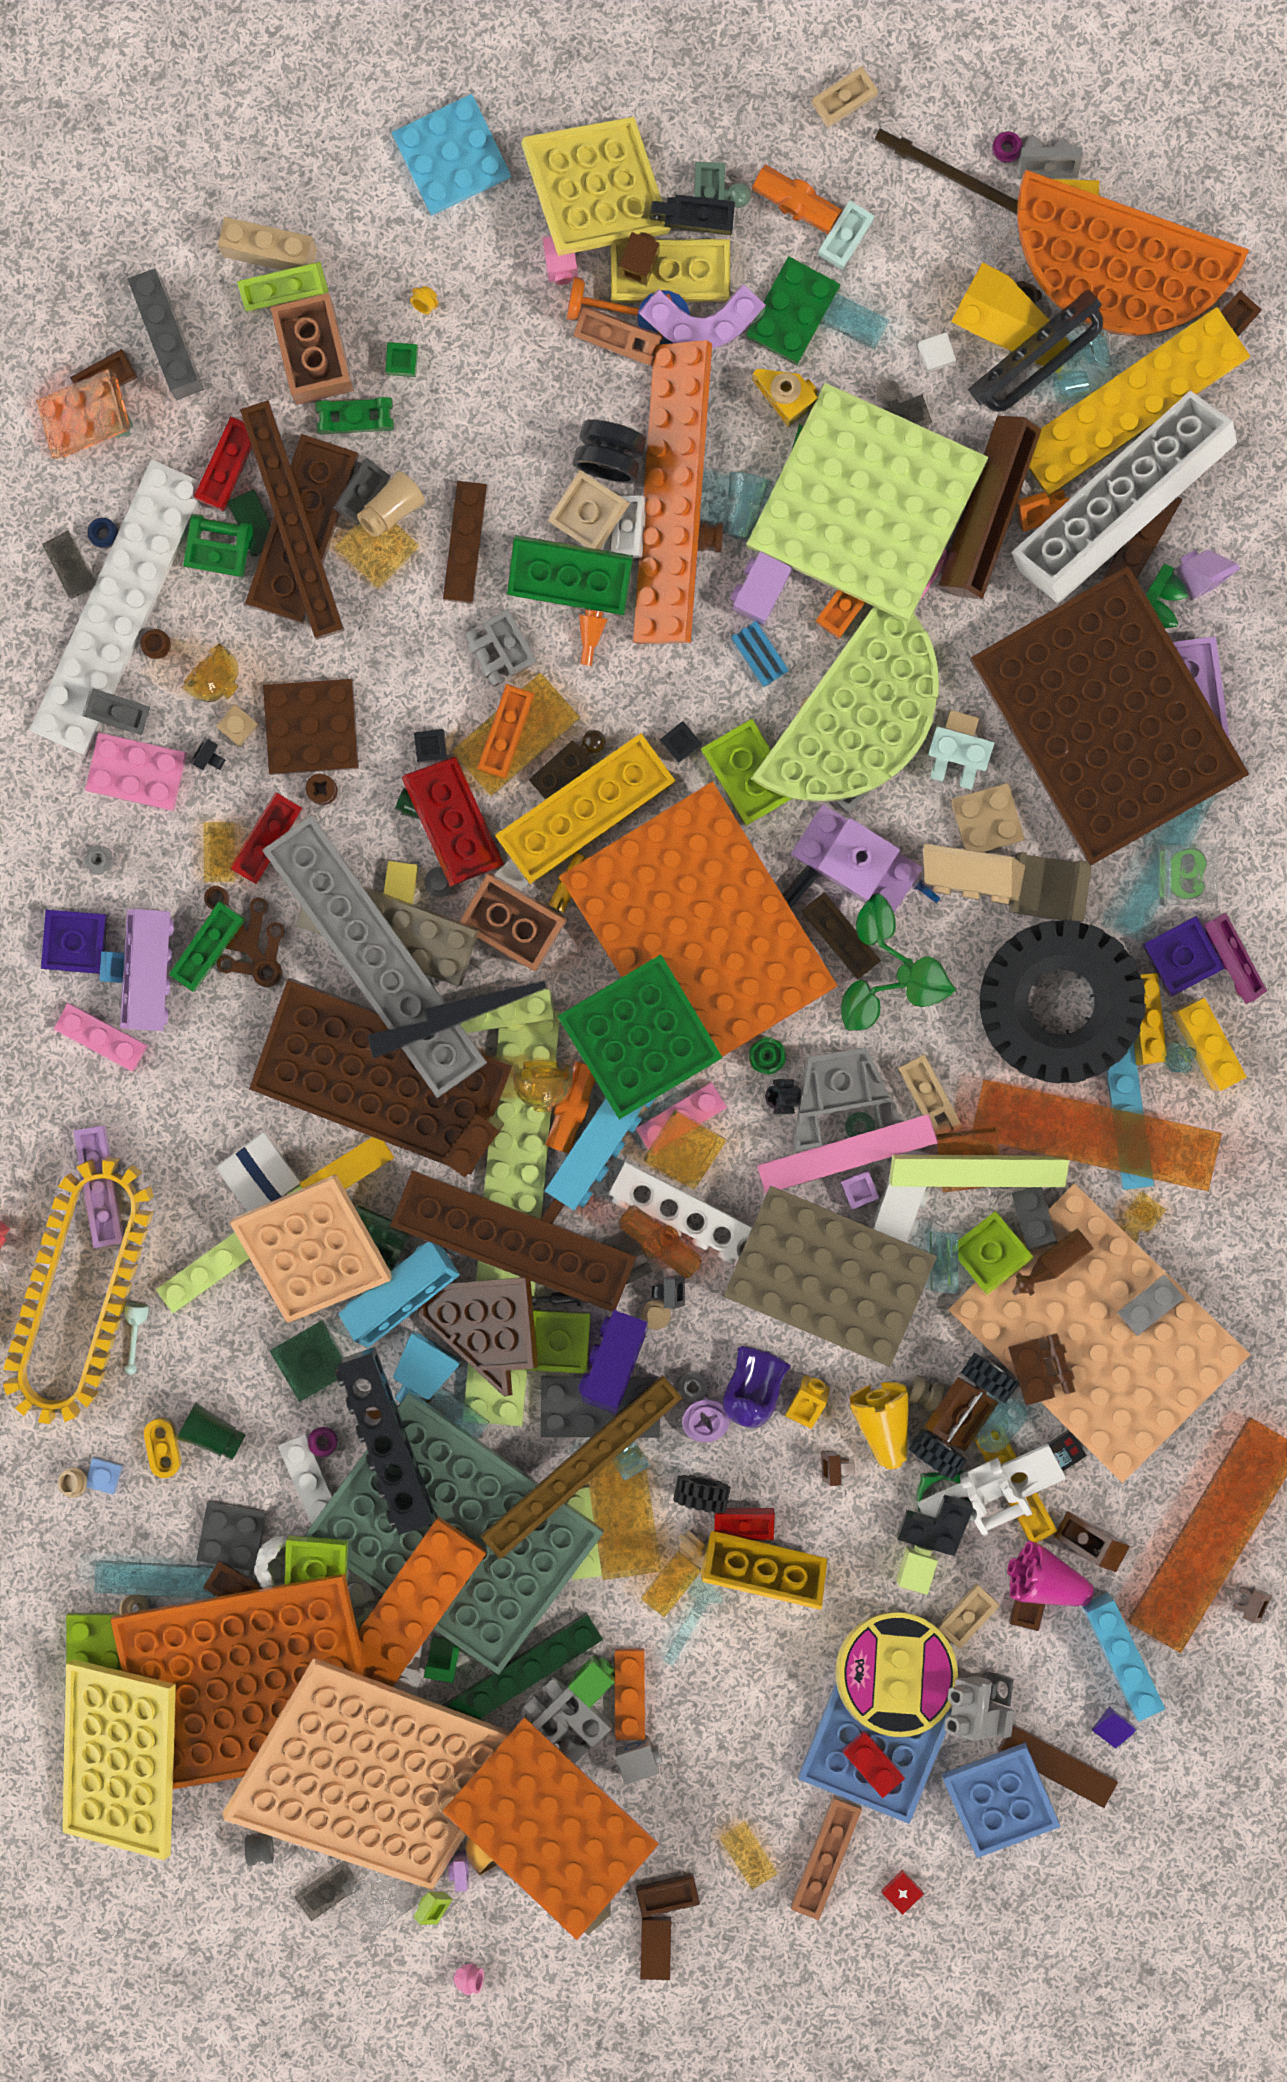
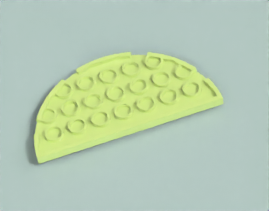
M873 606L751 780L772 792L792 799L811 802L839 801L859 796L877 788L895 776L909 763L929 732L939 694V675L934 648L927 631H924L914 613L910 621L907 622Z

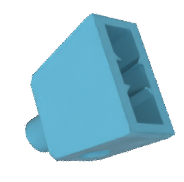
M414 1330L408 1339L393 1376L396 1381L403 1384L395 1399L401 1403L410 1391L416 1396L419 1394L429 1400L458 1368L462 1360Z

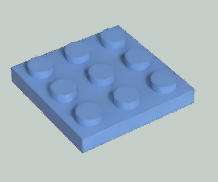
M1026 1742L942 1774L943 1781L977 1858L1061 1827Z

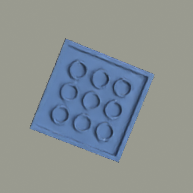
M835 1682L798 1774V1779L910 1824L945 1737V1719L951 1716L952 1710L949 1709L936 1725L920 1734L909 1737L886 1736L866 1728L848 1712L840 1698ZM864 1730L905 1777V1780L884 1798L877 1793L842 1750Z

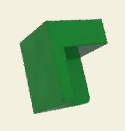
M433 1636L423 1678L453 1683L460 1648L445 1637Z

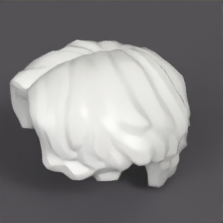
M286 1536L274 1537L264 1543L259 1549L254 1573L262 1588L285 1584Z

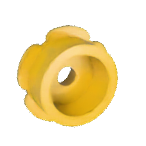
M427 286L413 288L410 303L416 310L423 314H430L433 309L435 310L438 307L437 295L431 288Z

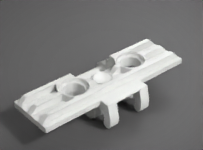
M1046 1444L1006 1463L1001 1464L997 1457L960 1474L961 1483L917 1503L924 1515L935 1518L944 1494L955 1498L969 1497L973 1511L968 1523L974 1520L984 1536L989 1534L988 1530L1024 1514L1026 1516L1032 1515V1510L1025 1497L1066 1479L1050 1446ZM1017 1472L1027 1475L1026 1479L1021 1483L1012 1482L1010 1480L1011 1476ZM1005 1496L1009 1503L1019 1502L985 1519L982 1518L987 1513L985 1505L999 1497Z

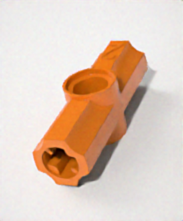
M766 164L761 168L752 186L753 191L777 204L780 211L785 215L788 212L793 215L792 219L796 221L802 219L827 235L842 214V209L818 196L814 188L801 179L791 180Z
M575 1061L566 1088L562 1090L554 1112L556 1116L545 1144L548 1147L568 1154L575 1141L578 1127L580 1124L582 1125L591 1101L589 1097L595 1083V1079L586 1064Z

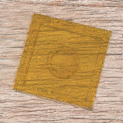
M362 524L355 525L335 546L378 589L420 547L397 524L388 531H384L378 537L370 535Z

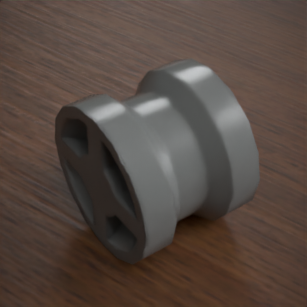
M253 1834L246 1835L245 1859L247 1866H254L257 1862L262 1861L265 1864L273 1863V1836L263 1834L261 1837H256Z

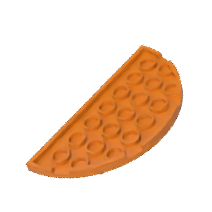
M1028 170L1023 173L1017 204L1019 238L1028 266L1046 295L1062 310L1089 289L1102 304L1099 308L1103 317V328L1101 331L1125 336H1143L1171 330L1189 322L1211 307L1229 285L1233 283L1249 252L1247 248ZM1089 317L1082 322L1087 326H1091Z

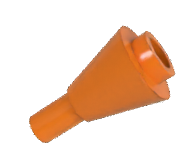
M586 609L585 615L579 614L581 643L583 645L580 664L592 666L594 649L597 647L608 619L603 618V612Z

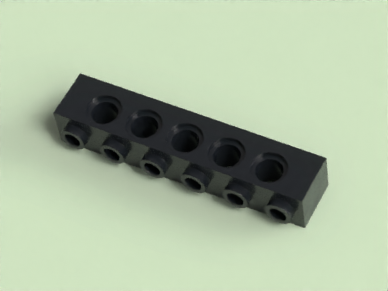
M376 1347L341 1358L337 1364L338 1368L335 1369L336 1378L339 1385L346 1388L348 1397L345 1398L349 1413L351 1415L355 1414L359 1424L356 1426L357 1436L360 1442H365L369 1452L366 1454L367 1463L371 1471H376L379 1479L376 1482L380 1498L387 1501L389 1509L386 1512L390 1526L392 1528L396 1527L398 1534L401 1535L433 1524L436 1513ZM359 1379L369 1381L371 1390H360L356 1385V1381ZM370 1407L377 1408L381 1412L382 1417L372 1419L367 1415L366 1409ZM377 1437H388L392 1445L390 1447L380 1446L377 1443ZM396 1464L401 1468L402 1473L400 1475H392L388 1472L387 1466ZM401 1492L408 1493L412 1497V1502H400L397 1494Z

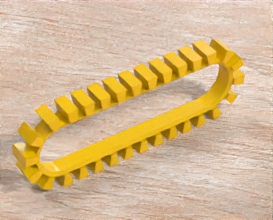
M108 1156L102 1160L101 1172H96L93 1158L81 1163L76 1168L84 1179L80 1182L72 1173H69L58 1186L72 1192L71 1196L68 1197L60 1193L54 1197L51 1209L65 1210L66 1213L63 1215L54 1211L48 1217L46 1227L61 1228L60 1233L49 1229L43 1234L40 1245L55 1246V1249L53 1251L44 1246L38 1251L35 1263L50 1264V1266L47 1268L41 1264L33 1268L30 1281L45 1283L42 1286L33 1282L27 1287L24 1299L28 1300L22 1304L19 1314L23 1318L16 1324L14 1334H17V1336L12 1339L8 1351L12 1353L6 1358L3 1370L18 1371V1377L9 1378L3 1383L6 1396L18 1390L22 1391L26 1398L15 1409L23 1416L31 1410L33 1405L43 1408L38 1423L51 1424L56 1418L55 1409L61 1408L64 1422L76 1418L81 1410L74 1400L77 1398L87 1408L99 1391L87 1387L86 1384L88 1383L97 1388L102 1383L106 1370L103 1369L108 1364L111 1352L108 1351L113 1347L116 1335L113 1334L119 1329L122 1319L119 1316L124 1312L127 1302L124 1298L129 1294L132 1282L128 1281L135 1276L138 1264L123 1263L124 1258L133 1263L140 1259L143 1247L129 1245V1242L131 1240L141 1245L146 1240L149 1229L136 1228L134 1225L136 1222L147 1227L151 1223L154 1211L139 1210V1202L150 1201L154 1197L151 1185L136 1191L131 1181L141 1175L142 1172L134 1165L127 1169L124 1176L115 1173L120 1158ZM100 1178L110 1179L119 1183L127 1191L131 1201V1214L79 1386L76 1392L66 1399L49 1400L39 1396L30 1386L27 1378V1366L79 1193L83 1186L91 1180ZM120 1276L128 1281H119L118 1278ZM115 1294L123 1299L113 1298V1295ZM30 1299L39 1300V1303L37 1304ZM108 1312H110V1313H112V1314H114V1315H116V1316H118V1317H115V1316H107V1315H108ZM25 1317L34 1318V1319H33V1321H31V1320H29V1319H27V1318H25ZM105 1330L111 1334H104L102 1331ZM20 1335H26V1336H28V1339H26V1338H24V1337H22V1336H20ZM97 1348H100L106 1352L97 1351ZM93 1365L99 1369H91V1367Z

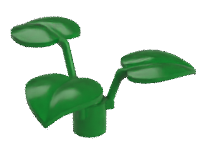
M880 893L871 895L870 899L860 910L856 920L857 935L866 945H874L878 942L879 947L904 962V964L897 970L898 983L875 986L870 989L866 981L858 980L847 988L841 1003V1016L844 1026L848 1031H863L875 1024L880 1015L881 1006L879 998L874 994L879 991L897 988L904 989L907 987V999L917 1007H928L937 1004L956 991L943 966L937 959L926 956L918 959L913 964L911 958H906L884 942V939H889L894 935L896 919L891 905Z

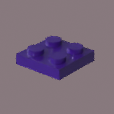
M45 910L41 969L100 974L101 951L105 952L108 915Z
M1197 916L1142 944L1169 997L1225 969Z

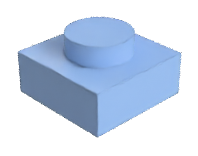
M93 1457L87 1476V1488L112 1495L115 1494L123 1464Z

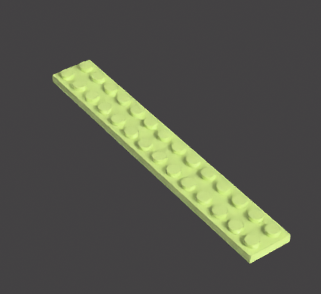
M555 1011L556 1019L499 1028L496 1057L513 1063L494 1115L503 1121L504 1126L488 1147L484 1186L485 1198L539 1219L542 1218L548 1156V1146L545 1144L550 1132L560 1020L557 1016L561 1012ZM481 1261L477 1262L476 1281L520 1277ZM530 1281L532 1296H535L536 1283ZM468 1363L463 1421L522 1426L528 1370H511L513 1395L503 1396Z

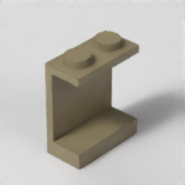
M1027 852L1017 853L1015 859L1025 865L1019 901L1009 900L1007 905L1009 906L1008 913L1083 922L1092 868L1088 861L1080 860L1073 862L1027 855Z

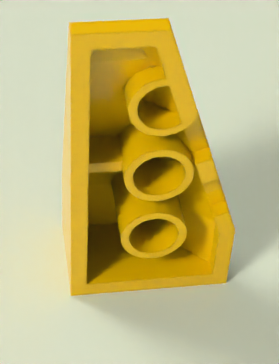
M982 262L951 322L1013 352L1049 322L1050 319L1043 314L1009 275ZM1065 336L1038 358L1035 363L1041 366L1045 365L1071 342ZM1062 365L1059 369H1057L1055 372L1059 374V372L1061 371L1063 365Z

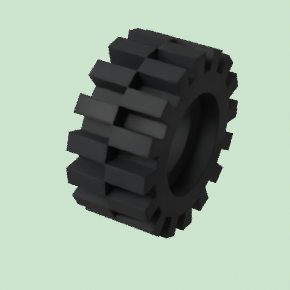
M679 1475L673 1500L681 1506L695 1508L698 1511L724 1513L726 1512L731 1487L726 1483L714 1481L710 1478Z

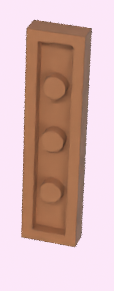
M833 1795L792 1900L791 1910L816 1920L820 1919L861 1814V1805Z

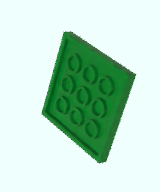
M661 954L557 1016L619 1120L723 1058Z

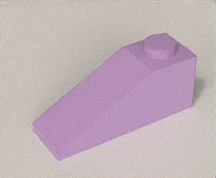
M1197 550L1190 552L1180 559L1182 564L1175 569L1179 578L1185 584L1191 600L1217 588L1240 570L1237 563L1210 550L1200 554Z

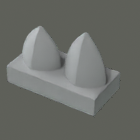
M1032 134L1021 148L1018 163V179H1022L1023 173L1026 170L1048 178H1078L1083 157L1082 147H1073L1064 139L1058 141L1054 147H1044L1042 142Z

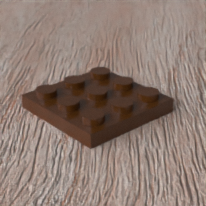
M352 679L263 685L270 775L359 769Z

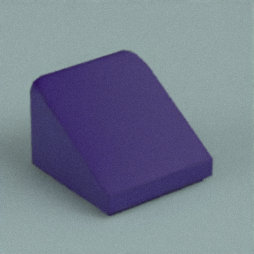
M1109 1706L1091 1730L1116 1749L1131 1737L1137 1729L1131 1722Z

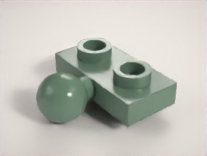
M695 162L694 197L734 201L735 208L745 207L749 203L751 192L747 185L735 183L729 189H725V163Z

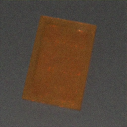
M110 369L36 400L51 458L54 459L66 457L131 429L116 373Z

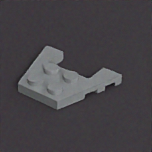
M866 1047L806 1057L800 1094L801 1105L798 1108L793 1142L794 1151L822 1146L817 1117L820 1114L874 1105L878 1129L904 1122L896 1110L897 1106L892 1097L887 1093L882 1083L883 1080Z

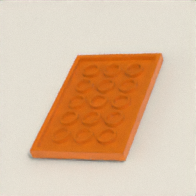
M526 1717L521 1720L442 1811L576 1940L581 1937L659 1845L644 1828Z

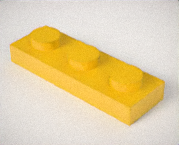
M1158 973L1142 974L1140 976L1143 978L1146 992L1144 994L1146 1009L1145 1017L1140 1027L1141 1031L1134 1043L1136 1065L1167 1062Z

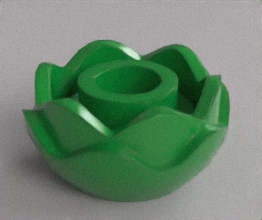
M771 1037L758 1039L749 1050V1061L752 1068L765 1075L776 1073L784 1066L786 1061L783 1044ZM765 1053L770 1054L768 1059L764 1057Z

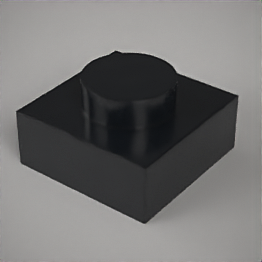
M684 721L680 722L660 739V742L678 764L702 745Z
M444 729L414 732L418 764L448 759Z

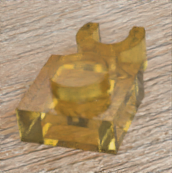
M1141 1191L1123 1214L1129 1219L1128 1223L1122 1224L1119 1227L1123 1231L1129 1230L1131 1232V1239L1137 1243L1140 1229L1149 1233L1166 1209Z

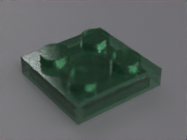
M323 1319L270 1350L271 1355L299 1402L337 1381L335 1369L338 1368L337 1364L340 1359L344 1358Z

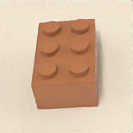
M329 293L270 307L291 396L295 403L299 405L353 392L354 387L339 324Z
M488 873L460 922L478 928L477 938L535 972L539 970L568 918L496 875Z

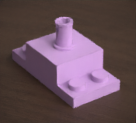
M824 804L821 805L790 854L865 903L870 899L871 895L875 893L882 894L891 905L894 913L923 869V867L899 853L900 849L855 820L851 818L847 820Z

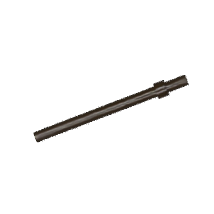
M879 128L874 140L895 150L894 154L904 159L907 156L1017 214L1018 200L913 146V141L903 136L900 139Z

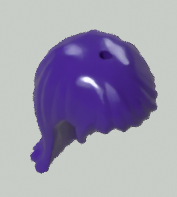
M741 1346L737 1349L736 1369L723 1396V1409L734 1423L746 1428H758L764 1425L772 1416L777 1404L781 1382L787 1371L791 1368V1365L775 1354L753 1347Z

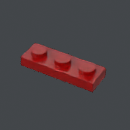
M230 416L194 495L195 500L221 512L224 511L252 450L243 421Z
M275 792L229 868L257 885L270 863L262 850L290 830L303 808Z

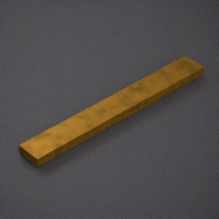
M661 1375L482 1533L480 1537L501 1560L682 1399L681 1395Z

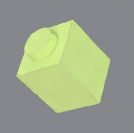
M917 1545L914 1548L906 1546L896 1578L899 1587L928 1595L938 1563L931 1549Z

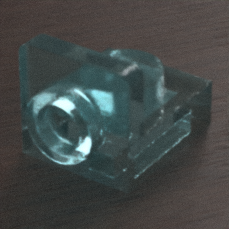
M635 1441L612 1461L624 1481L650 1466Z

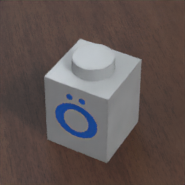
M650 1737L616 1748L615 1757L625 1785L659 1774L658 1763L663 1762L658 1744L652 1746Z

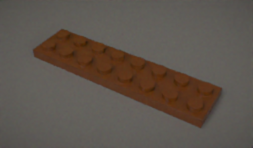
M415 1170L411 1171L390 1227L517 1276L530 1277V1281L610 1312L616 1310L636 1259L635 1255Z

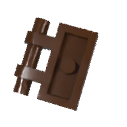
M1058 1333L1046 1336L1049 1348L1040 1349L1038 1339L1008 1347L1026 1406L1055 1398L1052 1385L1061 1383L1064 1395L1076 1392L1073 1383L1075 1376L1073 1370H1069L1064 1353H1067L1065 1344H1061ZM1053 1357L1058 1374L1049 1376L1044 1359Z

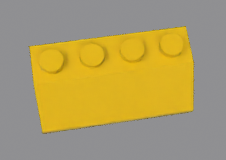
M711 1531L704 1552L701 1579L702 1582L821 1610L828 1558Z

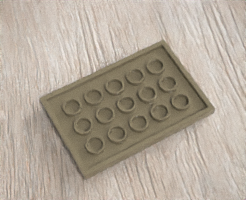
M770 1185L723 1297L890 1367L937 1256Z

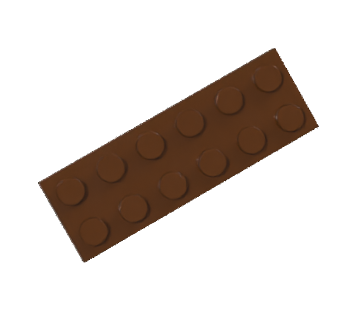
M301 434L291 468L322 563H324L340 515L339 512L333 509V506L352 478L359 454L358 452ZM274 515L245 604L249 607L304 624L307 613Z

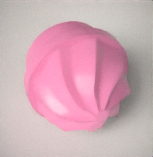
M473 1963L465 1964L458 1968L454 1975L456 1988L465 1995L478 1994L484 1980L483 1969L477 1968L476 1964Z

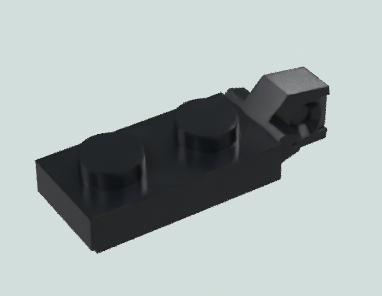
M676 194L675 197H668L667 202L652 201L650 219L663 221L666 227H672V229L732 235L735 202Z

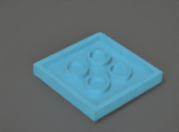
M473 94L392 132V136L431 216L511 178L507 165Z

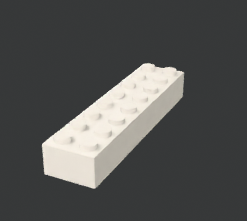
M1189 391L1012 551L1018 571L1057 604L1062 602L1237 443L1233 421L1195 393Z

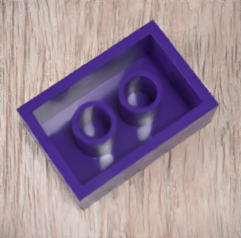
M613 1310L611 1317L605 1316L600 1329V1337H603L600 1345L595 1343L589 1358L590 1365H592L590 1374L584 1372L578 1388L584 1403L617 1415L646 1337L648 1322L617 1310Z

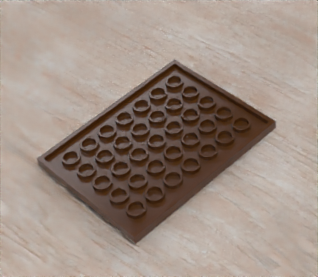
M1129 566L969 659L1090 866L1250 775Z

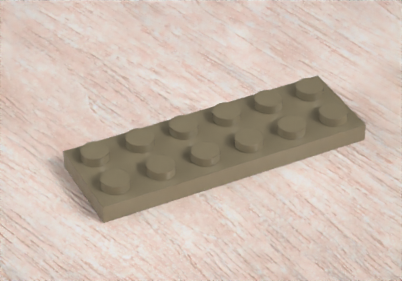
M363 886L426 975L458 987L463 985L479 932L478 928ZM301 907L296 926L322 935L303 907Z

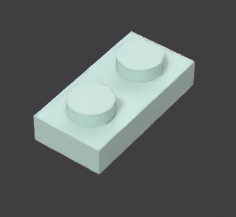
M849 201L818 250L817 255L843 271L873 223L875 216L854 202Z

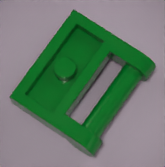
M193 514L190 520L183 567L243 578L249 541L253 534L252 524L241 522L240 525L205 519L203 515ZM208 531L236 536V545L201 539V533Z

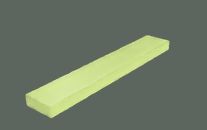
M892 1155L889 1183L891 1186L1065 1187L1069 1159L1067 1156Z

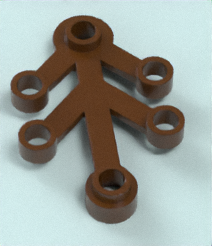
M213 886L205 892L204 902L210 909H214L217 905L213 902V896L216 893H221L223 896L222 902L231 907L229 905L230 896L226 889ZM254 898L250 902L251 917L248 932L242 924L235 934L237 939L232 938L226 947L229 950L247 953L254 964L234 961V958L232 959L231 956L225 955L218 959L217 968L222 973L237 972L252 975L258 985L273 987L280 982L283 974L282 967L276 961L280 939L285 935V928L277 922L270 923L267 926L266 933L269 939L265 955L263 956L257 946L263 916L269 909L268 902L265 899ZM258 901L264 903V910L262 912H256L254 909V904ZM273 926H279L281 929L278 937L271 935V928ZM224 959H229L232 963L229 970H224L221 966ZM265 967H270L273 970V975L270 978L263 976L262 972Z

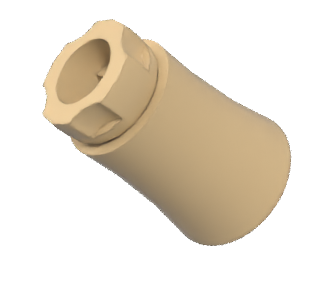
M397 471L386 486L365 505V509L357 515V518L370 535L378 537L409 513L423 506L425 498L419 487L410 477L401 471Z

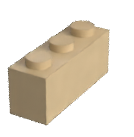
M224 217L218 242V248L224 258L277 270L314 263L317 251L312 236Z

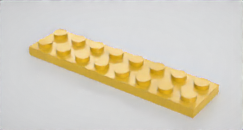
M1218 307L1214 308L1042 427L1028 469L1049 497L1050 494L1058 491L1147 430L1189 391L1196 395L1247 361L1251 357Z

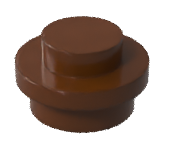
M151 629L142 636L140 645L147 657L161 659L169 653L171 640L164 631Z

